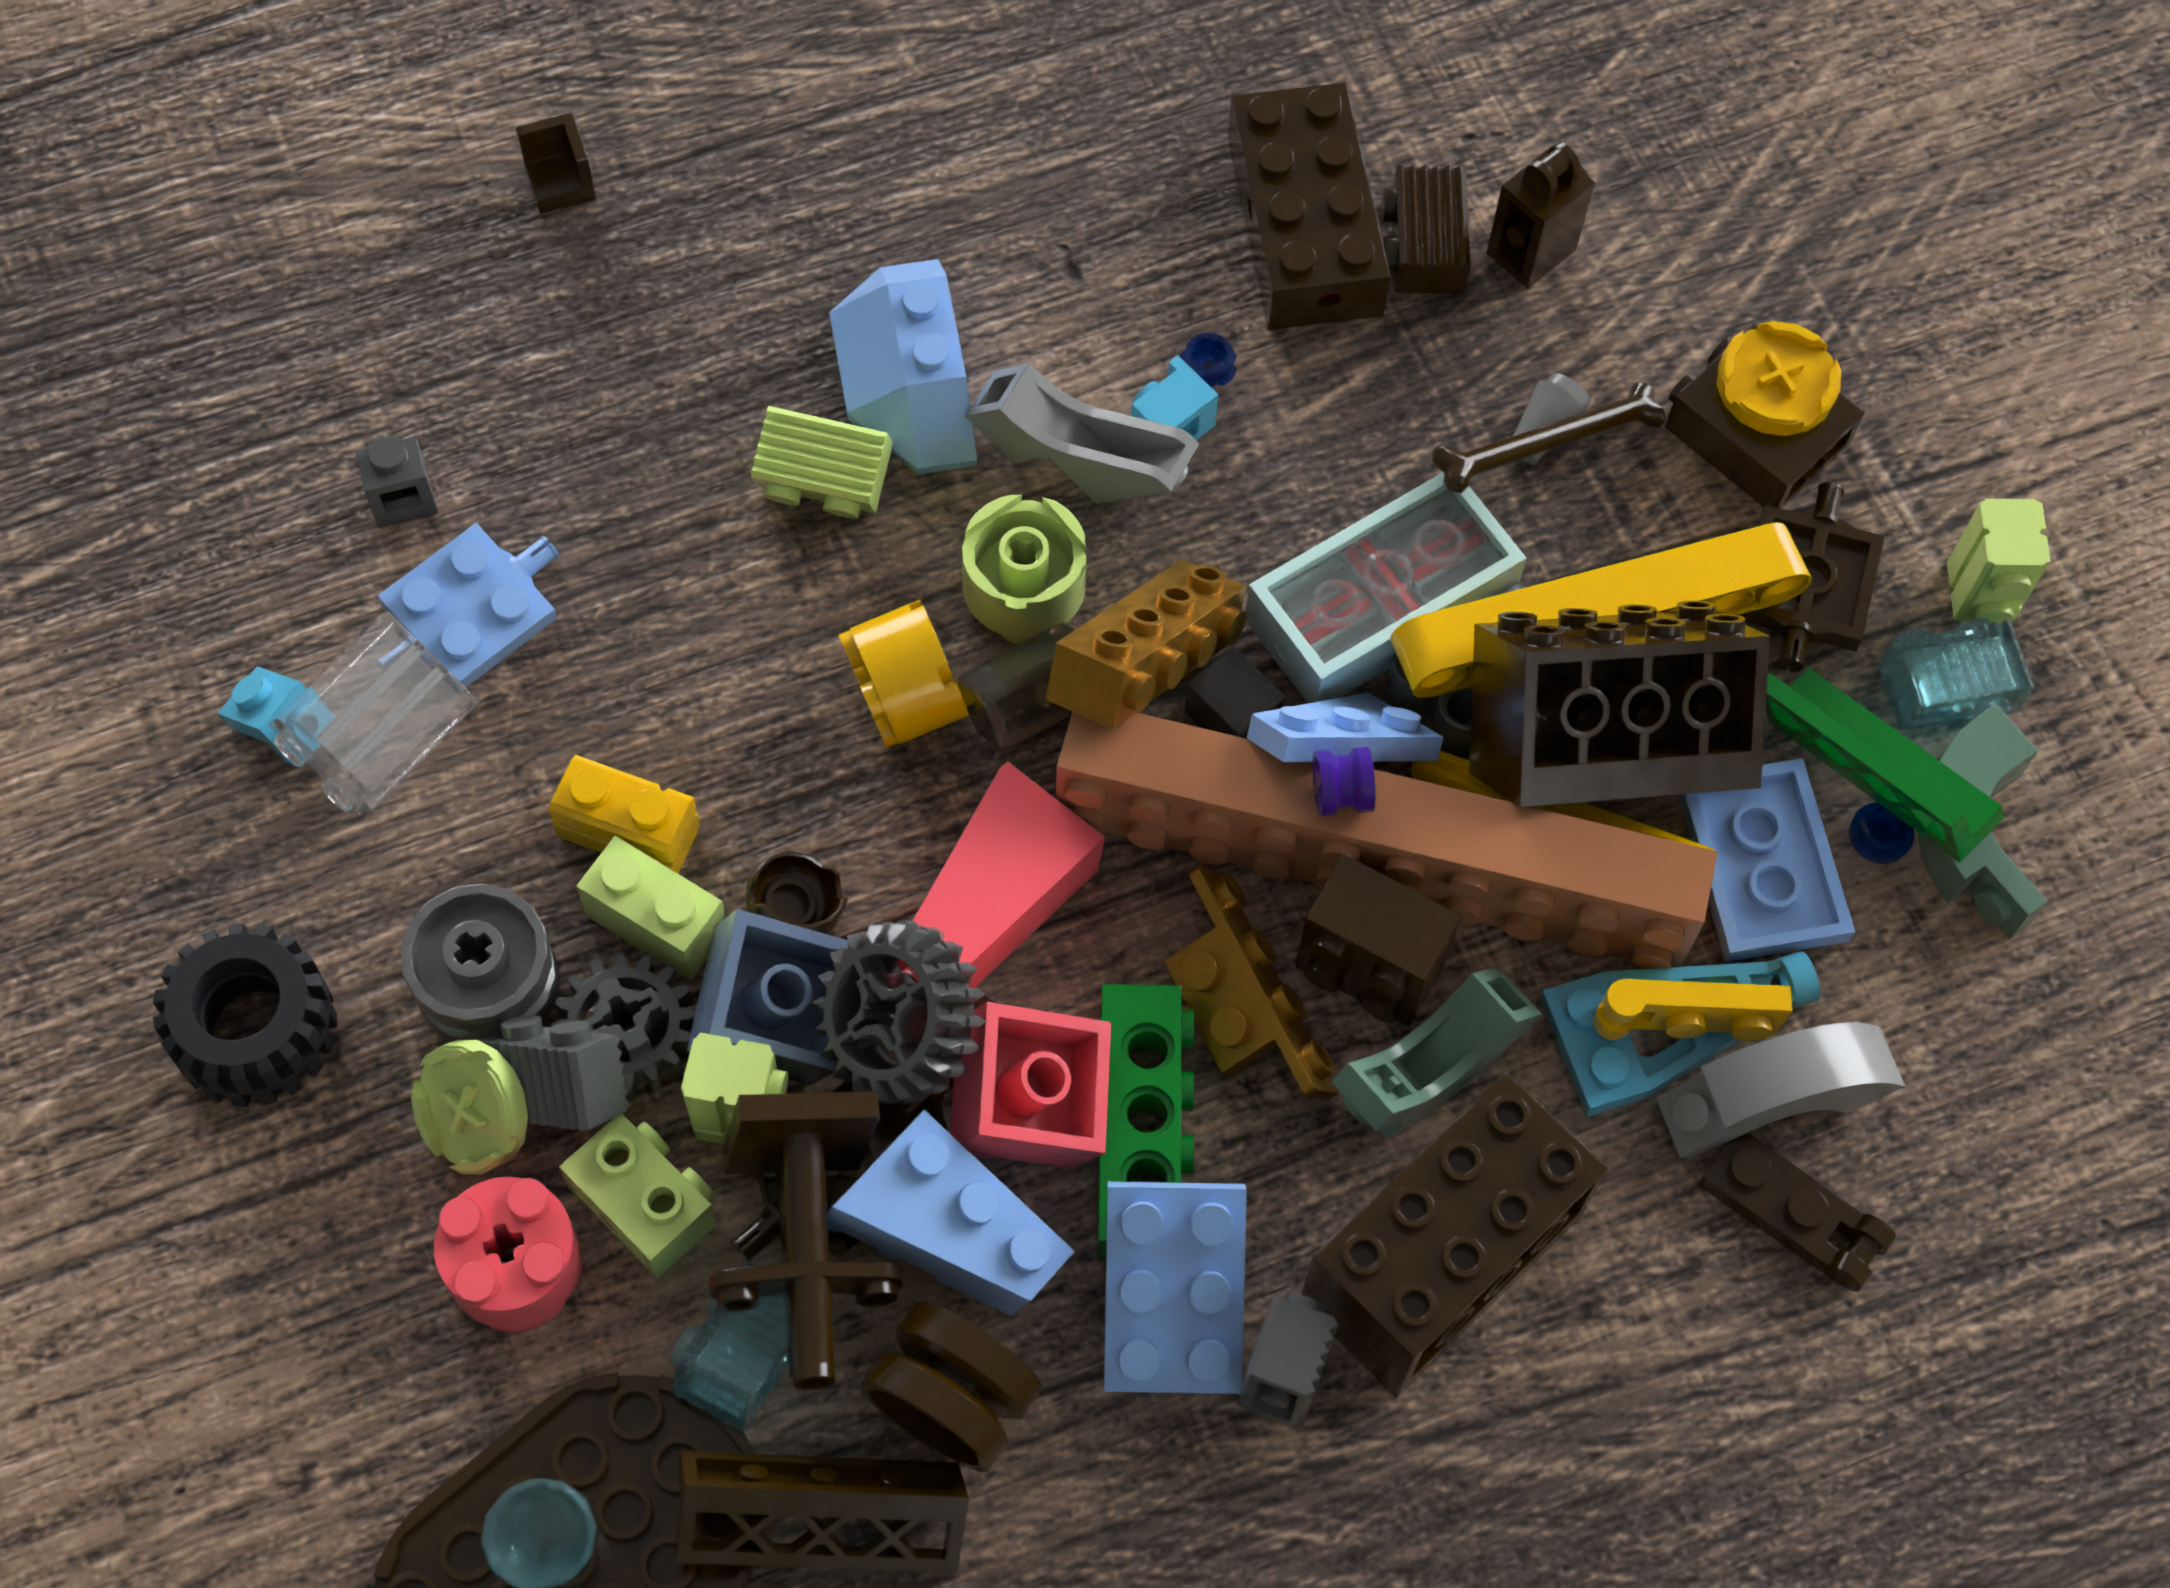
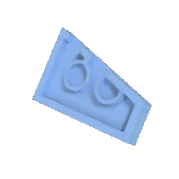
M1368 692L1254 713L1251 716L1247 739L1282 762H1312L1313 752L1329 750L1335 756L1348 755L1353 748L1368 747L1371 752L1372 761L1380 762L1438 761L1443 736L1422 725L1419 714L1407 709L1392 707Z

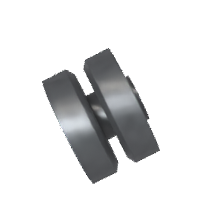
M483 883L453 887L429 900L409 922L400 948L403 977L431 1030L450 1043L456 1040L480 1041L501 1032V1024L509 1019L522 1016H539L543 1023L552 1013L560 988L557 960L550 946L545 927L532 905L511 890Z

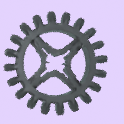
M899 920L897 923L877 922L874 925H869L867 932L858 931L855 934L848 935V948H840L838 951L830 953L836 971H826V973L818 976L827 987L826 996L820 997L811 1003L824 1010V1022L815 1027L813 1031L828 1037L829 1043L820 1056L829 1059V1061L838 1060L834 1078L841 1079L843 1082H852L853 1092L877 1091L878 1101L881 1103L899 1104L901 1100L904 1103H919L924 1099H928L929 1094H940L950 1089L949 1078L959 1077L961 1074L968 1072L962 1055H970L981 1049L971 1037L972 1028H979L987 1022L979 1015L974 1014V1002H977L986 994L978 988H970L968 982L978 968L972 966L969 962H959L963 946L957 945L954 941H944V932L939 931L935 927H923L922 925H917L916 921ZM901 959L907 963L920 980L914 983L909 973H902L897 962ZM882 1041L888 1052H895L901 1065L892 1061L883 1052L878 1043Z

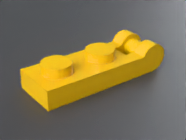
M1621 979L1612 983L1606 992L1603 1001H1601L1593 1015V1025L1599 1035L1610 1040L1622 1039L1627 1036L1631 1029L1666 1030V1034L1674 1038H1694L1706 1032L1731 1033L1734 1039L1740 1041H1758L1775 1035L1793 1011L1791 986Z

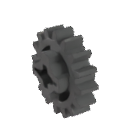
M617 953L614 960V968L606 971L596 959L591 961L590 968L593 975L591 979L586 982L574 975L568 979L572 992L575 995L574 998L560 997L556 999L555 1006L558 1014L565 1019L552 1023V1027L565 1022L586 1021L590 1024L591 1032L616 1035L620 1038L617 1048L622 1051L619 1060L625 1061L621 1062L624 1064L621 1074L626 1077L623 1087L628 1090L627 1097H635L637 1082L646 1080L655 1091L661 1089L658 1073L666 1069L671 1073L679 1075L683 1068L677 1052L689 1053L687 1048L690 1033L687 1030L692 1029L696 1009L687 1008L693 1002L689 987L682 985L674 988L677 978L674 969L670 966L662 969L657 975L654 974L652 959L648 955H644L639 960L637 967H628L624 953ZM631 989H639V990H643V991H642V992H638V991H634V990H631ZM598 1001L594 1015L585 1019L590 1008ZM627 1018L629 1023L635 1027L624 1032L622 1027L616 1023ZM667 1030L662 1042L653 1050L657 1034Z

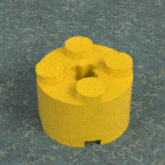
M921 600L899 607L839 634L841 643L886 748L896 744L901 745L969 716L958 685L953 682L954 679L949 669L948 661L926 610L922 606Z

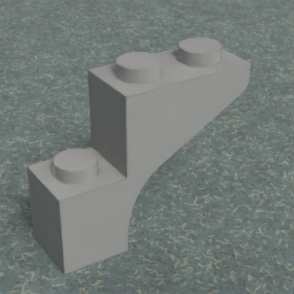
M1030 363L994 371L965 416L1013 464L1050 458L1096 504L1124 499L1129 500L1136 497L1173 491L1187 476V464L1199 446V443L1189 433L1180 428L1097 408L1078 401L1054 386Z

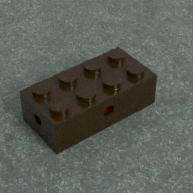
M1346 82L1232 95L1227 138L1267 329L1275 330L1383 316L1391 276Z

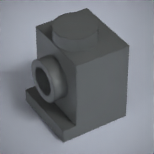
M416 435L402 439L394 436H382L374 440L369 447L355 450L364 491L378 528L438 514L426 461L422 455ZM416 486L419 493L385 502L383 497L384 493Z

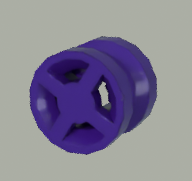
M1353 748L1348 755L1335 756L1329 750L1314 751L1312 759L1313 789L1319 817L1332 816L1340 808L1352 807L1358 813L1374 812L1376 800L1375 775L1369 748Z

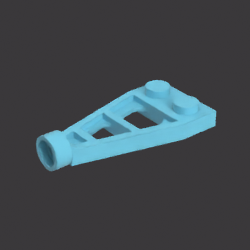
M1800 951L1767 962L1670 967V969L1605 971L1542 990L1539 1000L1585 1115L1589 1117L1647 1099L1740 1042V1040L1734 1039L1731 1033L1706 1032L1694 1038H1680L1675 1044L1657 1055L1645 1057L1636 1052L1629 1033L1619 1040L1605 1039L1595 1030L1593 1015L1612 983L1617 980L1641 979L1771 985V980L1775 979L1777 986H1791L1792 1009L1818 1001L1820 998V985L1810 958L1806 953Z

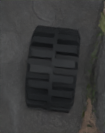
M244 923L229 925V935L220 937L215 929L201 934L205 943L196 949L187 943L177 952L182 959L179 966L175 967L167 964L160 976L167 985V989H155L153 1004L160 1013L153 1016L155 1031L163 1040L160 1042L185 1079L196 1090L201 1088L207 1098L221 1103L224 1097L227 1096L233 1106L249 1107L250 1099L254 1096H257L264 1106L277 1102L275 1092L284 1088L288 1090L290 1095L295 1094L303 1088L298 1079L306 1072L315 1078L324 1067L318 1058L319 1053L331 1054L335 1039L329 1029L337 1028V1013L331 1004L334 1002L332 994L306 950L302 951L297 941L286 933L278 939L272 927L259 924L254 934L249 933ZM261 991L280 996L279 1005L274 1017L258 1033L239 1040H224L213 1037L214 1026L219 1014L237 997Z

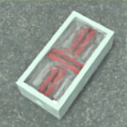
M1441 473L1249 584L1245 610L1246 623L1307 703L1341 698L1390 669L1395 652L1390 636L1402 623L1423 614L1502 594L1511 585L1517 582L1520 583L1527 558L1469 485L1462 493L1452 492L1444 485V473Z

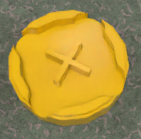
M1770 321L1758 324L1756 329L1749 330L1744 334L1743 330L1732 338L1722 354L1718 365L1717 388L1724 406L1740 423L1760 433L1789 436L1807 432L1826 419L1840 393L1841 368L1837 358L1834 362L1832 356L1826 351L1828 345L1817 334L1797 324Z

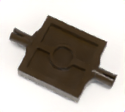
M1823 482L1818 486V494L1813 512H1792L1765 505L1759 518L1758 526L1777 522L1783 523L1787 527L1812 577L1808 588L1791 600L1739 615L1745 617V622L1773 629L1784 635L1780 655L1777 659V666L1784 671L1791 660L1793 651L1794 654L1789 672H1800L1804 669L1808 642H1821L1856 652L1863 638L1885 536L1856 529L1842 519L1837 518L1842 496L1844 495V488L1837 483L1831 493L1829 503L1828 498L1832 482Z

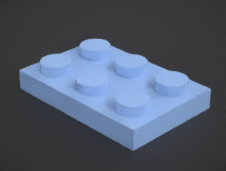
M1803 758L1762 765L1761 788L1678 795L1690 840L1718 851L1708 904L1725 962L1850 942L1855 934L1854 925Z
M1108 1182L1104 1392L1241 1393L1247 1196L1245 1184Z

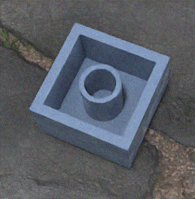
M740 909L733 911L714 926L687 1052L690 1053L693 1038H696L699 1033L728 1037L731 1039L732 1045L735 1046L740 1040L770 1045L771 1051L774 1052L777 1070L787 1071L789 1080L813 1085L834 1073L838 1060L829 1061V1059L820 1056L829 1043L828 1037L813 1031L815 1027L824 1022V1010H821L811 1002L826 996L827 987L818 976L826 973V971H836L830 953L838 951L840 948H848V940Z

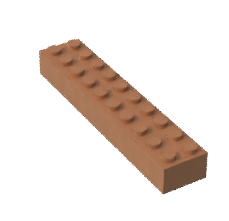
M1072 711L1056 767V799L1101 833L1103 831L1127 837L1131 843L1141 848L1158 850L1165 846L1189 852L1193 858L1203 863L1221 865L1227 861L1251 867L1255 873L1268 879L1284 880L1288 877L1313 882L1320 890L1323 889L1340 858L1345 854L1462 915L1459 925L1472 926L1482 923L1503 928L1511 937L1524 941H1537L1544 938L1568 944L1572 951L1586 956L1610 954L1631 959L1632 963L1641 969L1682 967L1705 922L1718 851L1534 807H1519L1513 802L1375 769L1376 800L1374 812L1358 813L1352 807L1340 808L1335 815L1319 817L1314 797L1312 762H1282L1248 739L1141 713H1134L1114 729H1111Z

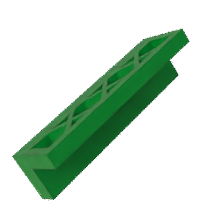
M1809 667L1790 686L1773 674H1768L1765 712L1770 724L1959 863L2005 818L2003 808L1999 803Z

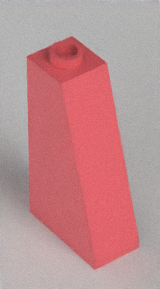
M1007 761L998 770L913 921H916L917 925H922L923 927H935L939 931L944 932V941H954L957 945L963 946L959 962H969L972 966L978 968L968 982L970 988H976L1098 872L1105 836ZM901 959L898 960L902 973H909L913 982H918L920 979L915 971Z

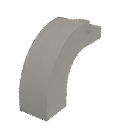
M1846 1022L1791 1032L1732 1052L1701 1066L1703 1074L1657 1096L1656 1099L1679 1158L1693 1159L1756 1128L1786 1117L1817 1110H1832L1848 1114L1905 1087V1084L1881 1028L1868 1023Z

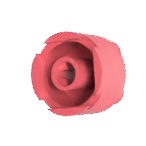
M517 1177L489 1179L468 1188L457 1198L448 1201L441 1210L434 1240L435 1263L443 1282L462 1311L474 1320L492 1329L512 1333L540 1327L554 1319L565 1307L564 1303L572 1294L575 1286H578L583 1273V1253L579 1238L564 1206L540 1181L532 1178ZM516 1247L513 1253L514 1260L502 1263L501 1258H503L504 1251L508 1248Z

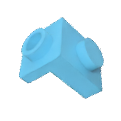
M258 666L250 675L237 683L232 691L231 698L217 713L232 730L267 742L287 763L294 766L302 764L334 724V717L300 681Z

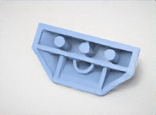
M938 259L880 267L829 312L847 418L855 426L888 433L893 442L891 453L903 459L904 464L917 475L977 466L973 424L965 417L970 410L967 378L946 273Z

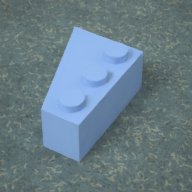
M925 1110L919 1114L827 1213L829 1230L835 1233L839 1231L844 1232L877 1248L876 1252L894 1261L900 1259L934 1275V1280L1010 1316L1029 1303L1075 1252Z

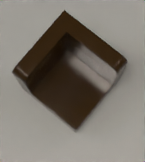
M572 112L519 125L516 128L525 170L540 214L596 199L588 157Z

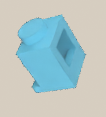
M1177 355L1169 361L1167 378L1160 383L1157 381L1150 382L1138 392L1132 402L1131 416L1180 428L1189 433L1195 440H1198L1215 426L1219 394Z

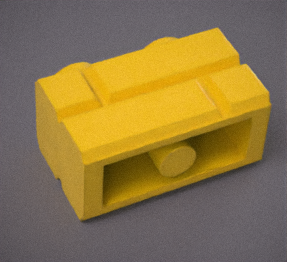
M578 755L571 759L548 809L551 820L554 822L553 826L557 837L602 853L612 838L617 836L677 874L680 872L700 827L694 797L670 788L662 791L660 785Z

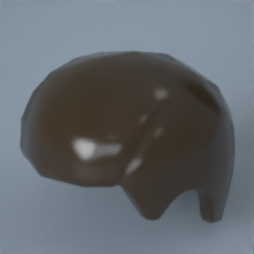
M790 850L764 858L751 874L746 886L748 912L823 934H828L837 925L848 901V898L843 897L838 870L824 867L820 861L811 855Z

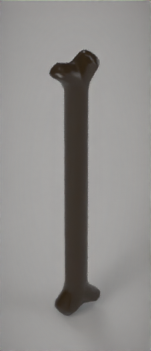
M1636 382L1631 387L1629 396L1625 399L1468 452H1458L1450 447L1438 445L1432 453V461L1444 473L1443 483L1447 489L1452 492L1462 493L1467 489L1472 476L1632 421H1639L1651 427H1661L1666 421L1665 411L1654 400L1653 389L1646 383Z

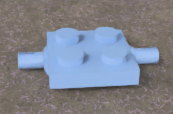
M477 523L473 524L378 595L380 606L400 627L404 638L402 643L375 661L378 669L392 683L394 679L421 660L425 665L438 670L455 690L460 693L557 619L555 608L535 588L531 576L559 557L556 548L552 543L549 544V540L545 536H541L537 542L514 557L511 553L500 549Z

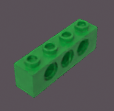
M1102 984L1100 1020L1111 1022L1106 1150L1105 1154L1098 1157L1097 1260H1106L1108 1182H1130L1137 1176L1150 1175L1161 1183H1181V1175H1193L1194 1135L1181 1134V1111H1193L1194 1071H1181V1048H1193L1194 1009H1181L1182 986ZM1150 1049L1157 1052L1164 1062L1155 1068L1145 1069L1135 1065L1131 1061L1130 1056L1138 1050ZM1139 1112H1152L1161 1118L1164 1125L1157 1131L1146 1133L1135 1129L1130 1124L1129 1119Z

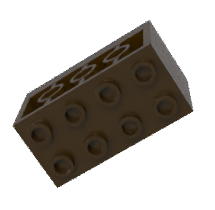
M1681 601L1677 603L1676 611L1657 612V608L1653 606L1628 604L1618 607V615L1597 616L1598 612L1595 610L1566 608L1558 611L1557 619L1537 620L1538 616L1532 613L1505 612L1498 615V622L1474 624L1469 774L1519 807L1761 788L1770 636L1745 625V617L1716 612V605L1711 602Z
M1506 1072L1313 1255L1301 1295L1315 1299L1328 1308L1327 1314L1333 1316L1338 1324L1334 1337L1397 1399L1582 1217L1608 1167Z

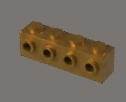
M1183 559L1179 560L1056 643L1046 700L1114 729L1134 713L1142 712L1149 702L1164 691L1175 688L1182 678L1197 667L1205 666L1212 656L1227 645L1232 646L1236 643L1246 623V612L1241 610L1246 585L1226 578L1224 572L1216 567L1195 565Z

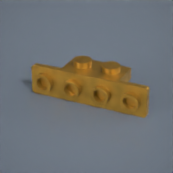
M1201 866L1197 867L1189 873V877L1216 927L1164 962L1176 986H1182L1181 995L1188 1009H1194V1021L1221 1073L1233 1075L1278 1046L1303 1094L1306 1097L1330 1100L1339 1094L1338 1088L1331 1082L1333 1080L1331 1075L1336 1072L1335 1065L1322 1044L1317 1040H1312L1301 1020L1306 1016V1012L1298 995L1289 985L1282 984L1272 965L1276 961V954L1272 945L1260 930L1252 928L1244 913L1243 908L1247 906V900L1241 887L1229 874L1225 873L1223 875Z

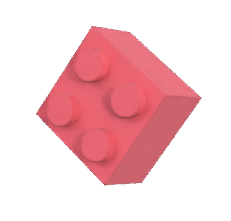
M986 1002L976 1008L974 1014L979 1015L987 1022L979 1028H972L971 1037L981 1049L970 1055H962L968 1072L953 1079L950 1134L974 1155L1074 1169L1105 1154L1111 1022Z

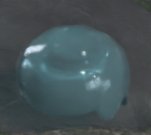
M531 1479L506 1490L487 1512L481 1544L490 1569L512 1587L551 1588L565 1584L575 1578L579 1570L586 1566L593 1555L597 1523L587 1498L561 1480Z

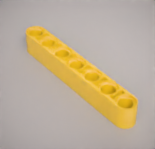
M1776 522L1423 614L1397 627L1391 634L1390 641L1413 695L1417 698H1430L1472 687L1474 624L1498 622V615L1500 613L1527 612L1537 615V620L1557 619L1558 611L1566 608L1591 609L1598 612L1597 616L1618 615V607L1621 605H1649L1656 607L1657 612L1676 611L1677 603L1681 601H1706L1716 605V612L1740 615L1791 600L1808 588L1812 577L1787 527L1783 523Z

